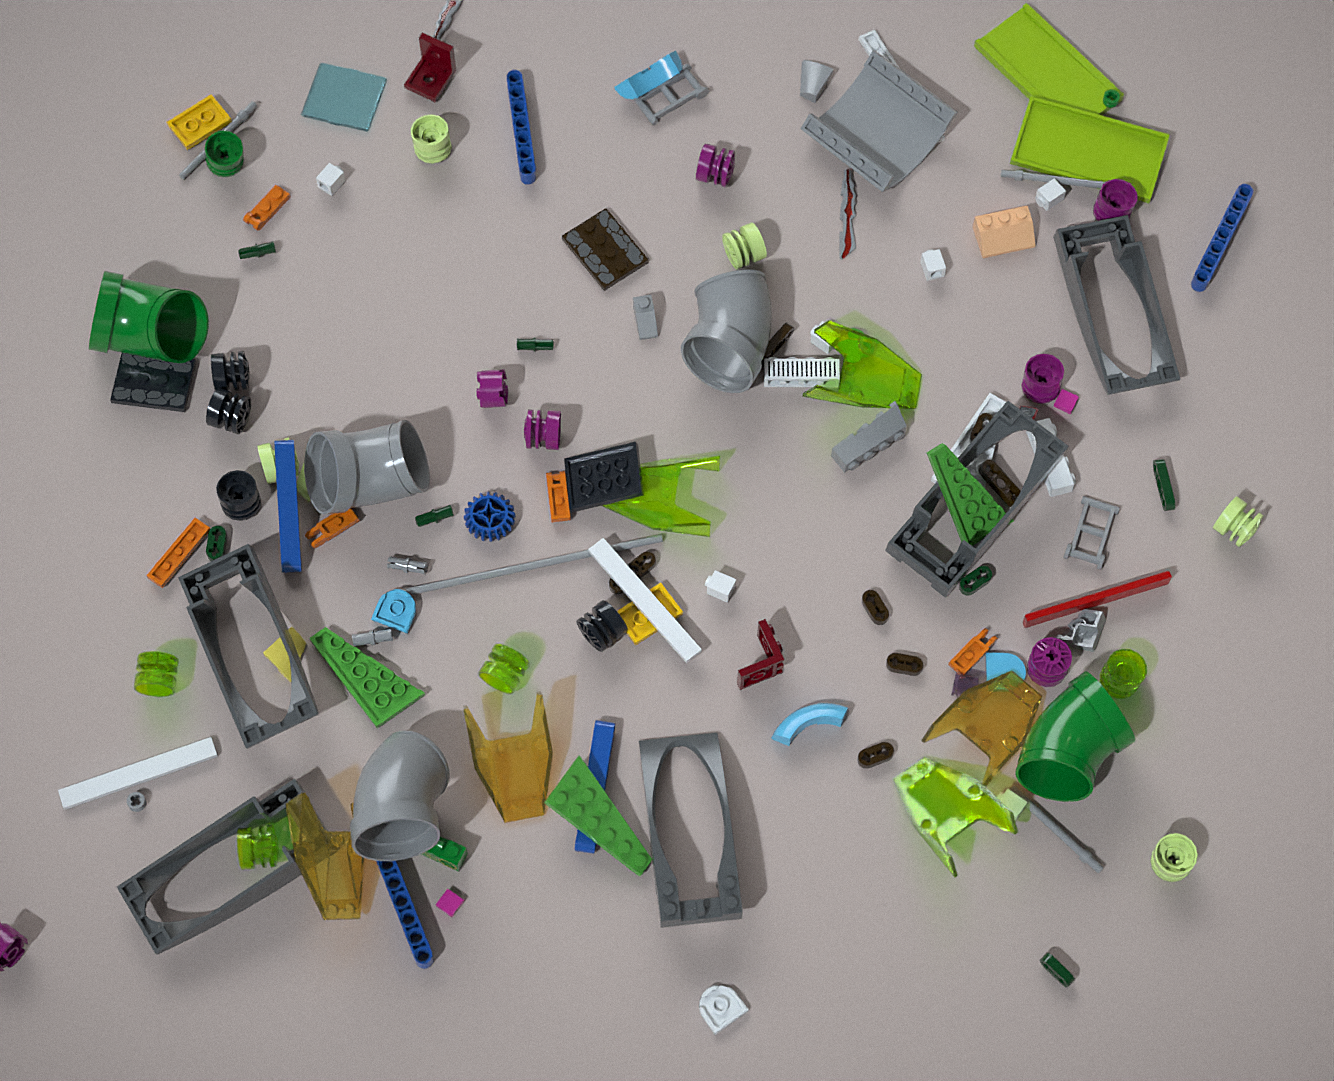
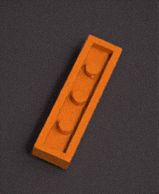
M194 518L146 575L147 578L163 588L209 534L210 527Z

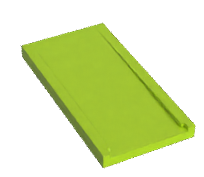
M1025 3L1021 9L982 38L975 40L974 47L1028 99H1030V96L1101 116L1112 109L1103 104V97L1107 90H1116L1120 94L1119 102L1123 100L1124 94L1028 3Z
M1030 96L1010 164L1051 176L1101 182L1121 179L1129 182L1135 188L1137 200L1150 203L1170 134Z

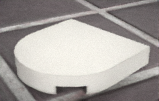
M715 985L708 988L702 994L699 1003L700 1014L715 1035L749 1011L737 993L726 986Z

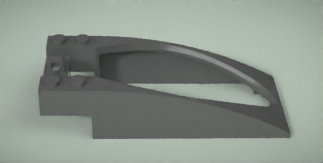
M1128 215L1057 229L1053 238L1070 299L1087 349L1107 395L1180 381V375L1142 241L1135 242ZM1110 241L1115 261L1128 277L1141 300L1151 338V369L1145 378L1135 379L1125 374L1106 356L1098 344L1080 278L1081 268L1089 253H1082L1081 247Z
M1010 401L1003 405L958 457L961 464L967 467L979 455L1005 437L1018 431L1026 430L1032 432L1036 440L1034 459L1024 486L1009 511L991 532L974 546H971L965 540L961 541L957 552L945 564L918 543L925 535L931 515L943 495L937 481L915 506L912 516L888 542L885 550L900 563L901 561L905 562L932 583L931 587L945 598L1005 529L1069 447Z
M249 544L244 545L178 577L190 604L186 609L246 749L319 715L296 647L253 547ZM238 574L242 577L240 583L250 590L270 612L289 656L291 667L290 705L285 718L276 724L267 723L262 720L245 702L227 671L220 650L217 630V608L208 588Z
M717 732L640 740L641 766L661 928L742 919L743 910L732 825ZM677 746L687 747L698 756L708 771L720 800L724 825V842L716 883L719 897L679 901L677 878L666 860L658 836L655 817V796L658 778L665 757Z
M293 779L262 801L258 800L255 796L251 797L118 885L117 889L153 951L158 955L213 928L261 901L340 850V847L319 817L301 784ZM292 813L307 837V840L292 850L288 849L285 845L281 848L289 860L288 862L206 916L174 922H157L151 920L146 915L145 909L148 901L171 876L208 848L233 835L277 823Z

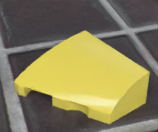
M290 627L288 630L300 658L307 644L293 627ZM280 637L263 654L291 682L290 660Z

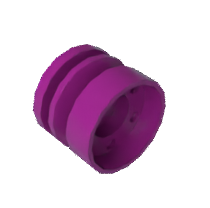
M705 143L697 165L696 181L708 183L711 176H714V185H718L721 179V187L726 188L729 180L732 178L735 167V150L730 149L726 157V148H723L720 154L717 155V146Z
M1112 179L1105 182L1093 206V214L1096 220L1101 221L1126 215L1130 218L1137 202L1135 188L1129 182L1121 179Z
M1045 353L1031 357L1026 363L1021 385L1024 395L1029 400L1040 404L1055 400L1060 393L1064 376L1063 364L1058 358Z
M528 409L524 423L526 448L532 449V443L535 441L536 449H539L541 441H545L546 450H559L561 411L548 410L546 419H543L541 410L537 411V417L534 418V410Z
M1053 637L1043 638L1038 641L1032 648L1027 663V672L1032 681L1044 687H1053L1060 684L1071 666L1072 654L1070 648L1062 640Z

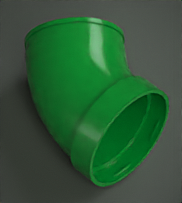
M104 271L92 322L89 350L108 353L111 350L173 363L188 362L201 351L208 335L209 318L206 306L202 299L192 291L124 279L123 274Z
M1087 671L1068 683L1069 688L1059 694L1045 708L1031 727L1024 741L1015 771L1016 778L1024 788L1040 797L1061 802H1074L1087 798L1093 791L1097 772L1105 759L1113 752L1120 753L1136 741L1128 721L1117 704L1099 681Z

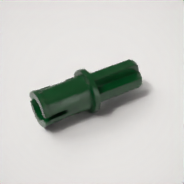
M271 241L259 245L255 243V246L241 248L238 250L240 259L256 256L260 258L261 255L276 253L274 242Z
M536 337L534 339L517 338V350H533V352H536V350H553L554 348L553 340H538Z
M451 505L437 510L431 509V512L415 517L417 526L421 527L433 522L438 523L439 520L453 517L454 514Z

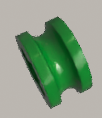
M1107 90L1103 97V104L1108 108L1116 107L1119 103L1120 94L1116 90Z

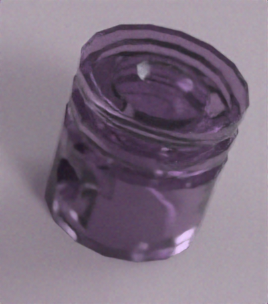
M956 673L951 695L956 694V697L961 695V698L974 700L979 678L969 675L964 677L963 674L958 675Z

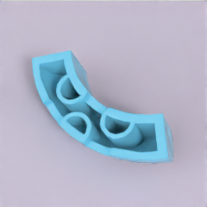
M676 51L669 53L650 65L651 70L646 68L615 86V90L626 99H635L656 88L682 70V63Z
M818 703L800 708L780 723L771 739L790 746L793 739L810 725L830 724L841 727L848 712V707L831 703Z

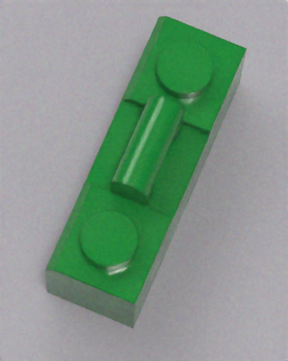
M440 836L436 845L421 855L459 872L468 852L466 847Z

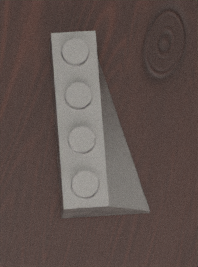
M895 401L889 405L891 409L887 412H879L871 424H863L858 429L856 435L850 434L832 448L831 456L844 473L848 470L856 469L862 461L870 460L879 450L884 451L890 446V443L895 440L899 441L905 436L907 426Z

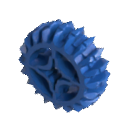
M488 491L487 495L483 496L480 492V498L474 496L473 502L468 501L467 503L469 508L464 510L465 526L469 528L470 534L474 533L476 539L481 536L483 542L486 538H489V541L492 542L493 537H496L499 541L500 535L506 537V531L511 532L512 530L510 525L515 524L514 506L510 505L509 499L505 500L503 494L498 497L497 492L490 495ZM489 511L491 513L490 522L488 519ZM479 524H485L487 528L482 527Z

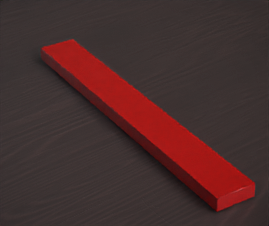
M1170 571L1162 572L1025 614L1022 623L1025 628L1083 611L1084 609L1093 608L1168 585L1172 576Z

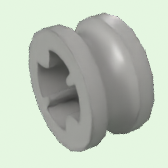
M133 792L127 798V805L132 811L140 812L145 808L146 800L141 793ZM139 798L141 803L134 806L132 800Z

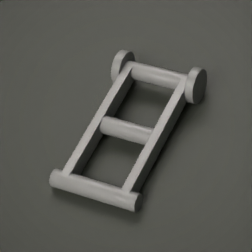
M689 64L683 65L680 73L642 96L633 99L652 125H656L659 118L695 97L702 99L709 93L708 88L702 87L692 75ZM686 77L695 90L677 100L668 87ZM662 91L671 104L653 114L644 101Z
M1083 496L1081 503L1084 504L1081 517L1073 542L1067 545L1064 558L1067 559L1068 556L1098 565L1097 569L1101 570L1105 555L1102 554L1113 515H1118L1120 507ZM1088 506L1110 512L1105 530L1083 524ZM1080 531L1102 538L1097 556L1075 550Z

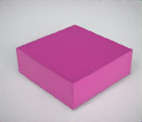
M1061 389L1053 407L1071 414L1079 396Z
M447 888L435 905L444 913L453 917L464 903V900Z

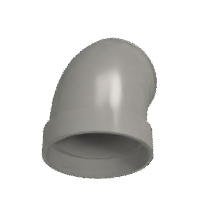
M737 270L711 277L695 288L694 293L697 298L699 311L698 324L692 327L681 344V355L689 370L707 385L728 393H741L748 390L760 373L761 361L769 342L772 320L771 300L765 274L758 270Z
M407 420L350 433H342L338 430L315 432L309 438L304 458L306 487L313 506L321 514L344 513L350 508L380 504L413 496L417 493L426 492L429 488L430 473L427 456L416 429Z
M413 731L395 732L372 753L363 767L356 786L353 819L350 823L352 848L359 856L375 861L403 860L430 850L439 841L438 815L433 806L436 799L446 790L449 784L450 771L441 750L427 737Z

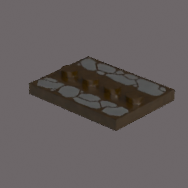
M607 208L562 235L564 243L603 291L649 263V259Z

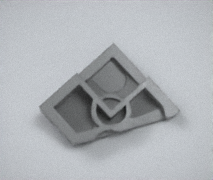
M803 60L800 96L816 103L824 91V86L832 76L833 69L816 62Z
M1084 609L1075 620L1068 624L1069 628L1063 634L1058 633L1056 638L1071 647L1094 652L1106 621L1103 612Z

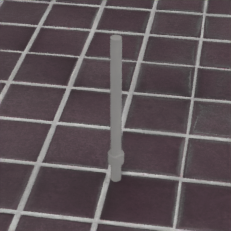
M252 101L244 110L241 109L236 114L237 117L224 131L232 132L241 122H245L249 118V114L257 107V104ZM205 149L179 174L182 179H185L205 159Z
M1017 169L1016 171H1001V177L1015 178L1017 181L1024 179L1049 182L1055 179L1059 184L1101 189L1105 183L1027 173L1024 170Z
M1013 786L1010 789L1027 801L1026 808L1080 856L1079 859L1084 864L1087 863L1098 874L1103 870L1104 867L1092 857L1093 855L1088 850L1085 851L1017 787Z

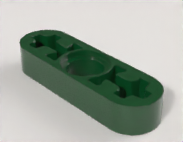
M1164 459L1153 460V471L1163 510H1175V498L1166 462Z

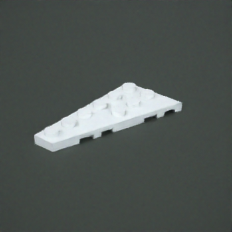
M989 393L951 448V451L957 458L970 444V435L978 417L983 413H989L994 417L1006 403L1005 401ZM985 420L982 427L984 428L989 421ZM995 444L966 467L971 472L970 474L984 488L986 481L981 477L978 469L984 461L992 460ZM935 474L931 478L933 483L937 482Z

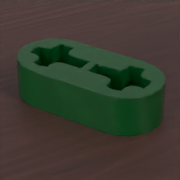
M219 525L212 527L208 534L206 555L210 561L225 555L227 533ZM218 532H221L218 541H216L215 535H217ZM215 547H217L219 553L213 556L211 552H214Z
M980 566L963 577L959 585L960 592L963 595L970 596L986 586L992 578L991 569L987 566ZM980 572H981L982 574H985V573L987 574L986 579H985V577H981V578L978 580V578H979V576H980ZM974 582L971 589L969 587L964 588L965 583L970 584Z
M1047 952L1040 959L1042 966L1064 987L1068 988L1075 981L1070 971L1050 953Z

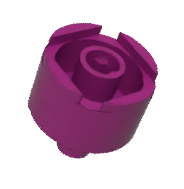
M504 369L477 371V382H480V388H477L476 394L477 399H480L481 408L506 407V404H508V385L504 381V379H507V375Z
M0 922V971L2 972L5 971L3 968H11L20 960L25 952V949H23L24 943L27 944L28 940L9 924H2Z

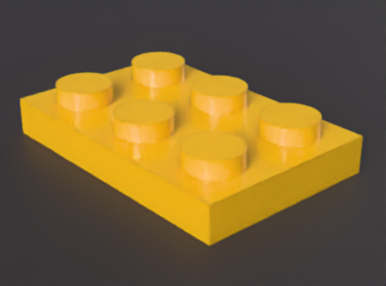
M212 94L167 121V126L184 147L189 150L213 133L230 124L232 119Z
M661 582L650 589L652 594L675 620L683 615L682 609ZM632 601L617 611L628 628L626 634L635 646L658 631Z

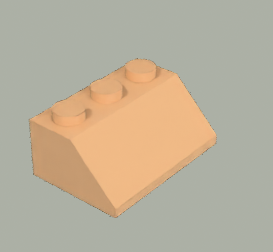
M1028 206L984 214L974 218L972 228L982 258L1030 249L1036 246L1033 220Z

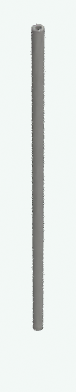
M660 534L610 546L617 552L663 542ZM588 550L401 590L414 595L593 556Z

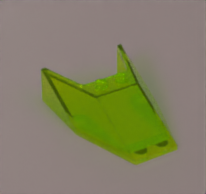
M830 320L814 329L816 335L843 356L842 370L837 392L820 385H815L802 393V397L862 408L891 409L889 405L894 401L899 409L917 408L922 374L881 341Z
M720 456L664 459L640 463L644 496L602 505V507L653 530L710 537L711 521L677 506L675 499L682 467L719 472Z
M923 757L893 778L914 828L954 878L958 874L946 844L977 821H984L1010 833H1018L1013 812L976 778L926 757Z

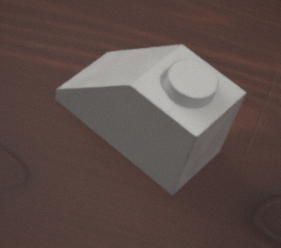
M652 296L633 297V310L639 339L644 340L658 337Z

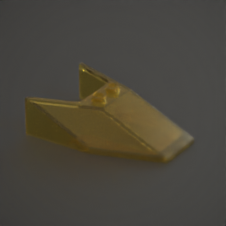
M1009 671L965 690L932 723L921 741L925 743L954 730L964 735L989 757V763L979 789L983 792L1022 748L1032 727L1042 695L1015 672Z
M537 691L531 731L527 734L496 740H487L468 706L464 705L463 710L474 769L504 822L543 816L545 813L546 804L544 802L547 799L553 750L542 692Z
M301 793L285 804L296 864L323 920L360 919L366 858L354 852L350 831H325L306 793ZM354 802L350 804V806H351V811H352V817H353V804H354Z

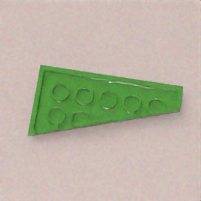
M941 443L926 453L960 540H965L971 546H974L991 532L1006 513L979 481L970 474L971 472L961 464L954 453L945 444Z
M323 628L309 638L377 729L425 696V692L420 689L418 690L405 679L403 680L372 657H368L361 650L353 647L328 628Z
M579 755L544 803L632 872L641 876L652 861V858Z

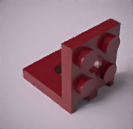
M422 32L419 36L421 59L404 83V88L436 102L456 72L454 47ZM425 78H432L433 81L427 83V82H424V79H425Z
M766 619L758 622L757 637L767 659L738 670L737 685L740 690L783 673V661L785 660L781 653L783 649L780 642H776L773 636L775 635L773 626L771 624L768 625Z

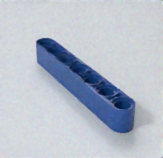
M511 70L507 73L506 79L521 182L529 185L536 180V167L523 77L520 71Z
M1241 184L1238 186L1191 281L1193 290L1197 292L1206 290L1251 200L1253 188L1250 185Z
M294 440L274 441L282 573L302 572Z
M596 720L588 768L605 791L615 723ZM577 829L575 851L595 854L596 843Z
M376 861L418 967L427 969L434 962L433 954L397 862ZM386 863L393 864L392 868L388 870L384 869L383 866ZM397 880L400 882V885L396 888L390 886L393 881ZM400 899L408 900L404 906L397 905ZM407 917L415 918L412 924L404 923ZM415 935L422 937L418 943H414L411 940ZM425 953L429 955L428 960H419V956L421 954Z

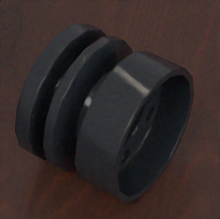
M244 351L238 352V360L236 359L235 352H231L230 361H227L225 353L211 354V371L215 390L221 388L229 391L230 383H233L234 389L237 391L239 390V382H241L243 390L249 388L250 370Z
M217 388L208 404L206 413L207 425L219 429L225 425L226 431H232L235 434L242 433L249 419L251 398L238 393L233 396L231 391Z
M235 470L226 473L220 478L216 491L225 515L237 521L248 520L255 516L260 509L261 498L256 481L252 475L246 471Z
M601 600L592 608L594 616L587 612L584 614V618L580 617L576 620L577 626L584 638L599 652H603L606 649V645H612L611 637L617 640L628 632L622 617L605 600Z

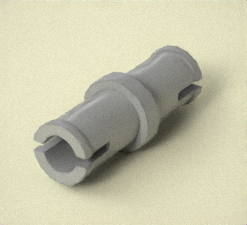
M392 556L388 558L390 564L387 563V568L403 570L404 573L415 572L423 575L427 572V569L424 568L428 567L427 562Z
M369 630L368 633L352 634L354 647L365 644L376 645L379 642L393 641L392 630L375 632L374 630Z

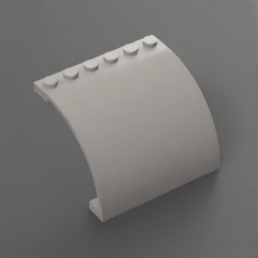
M875 50L872 51L864 64V68L844 95L819 118L813 113L809 114L800 129L880 191L884 192L899 184L920 165L939 142L958 112Z

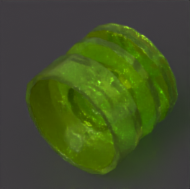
M495 644L492 647V652L488 654L490 661L483 663L478 676L491 687L507 694H513L520 683L518 677L525 675V670L529 668L530 662L518 651L503 644Z
M1131 649L1114 651L1101 669L1099 683L1111 697L1116 699L1129 698L1144 681L1147 675V664L1138 652Z
M157 651L140 653L137 656L138 664L136 665V670L138 673H136L134 678V690L140 694L153 697L173 695L176 690L177 680L174 676L178 673V658L174 655Z
M267 825L266 834L264 827L259 826L258 835L254 834L252 827L238 828L237 850L241 870L255 869L258 859H260L263 868L267 867L268 858L271 867L277 866L279 844L273 825Z

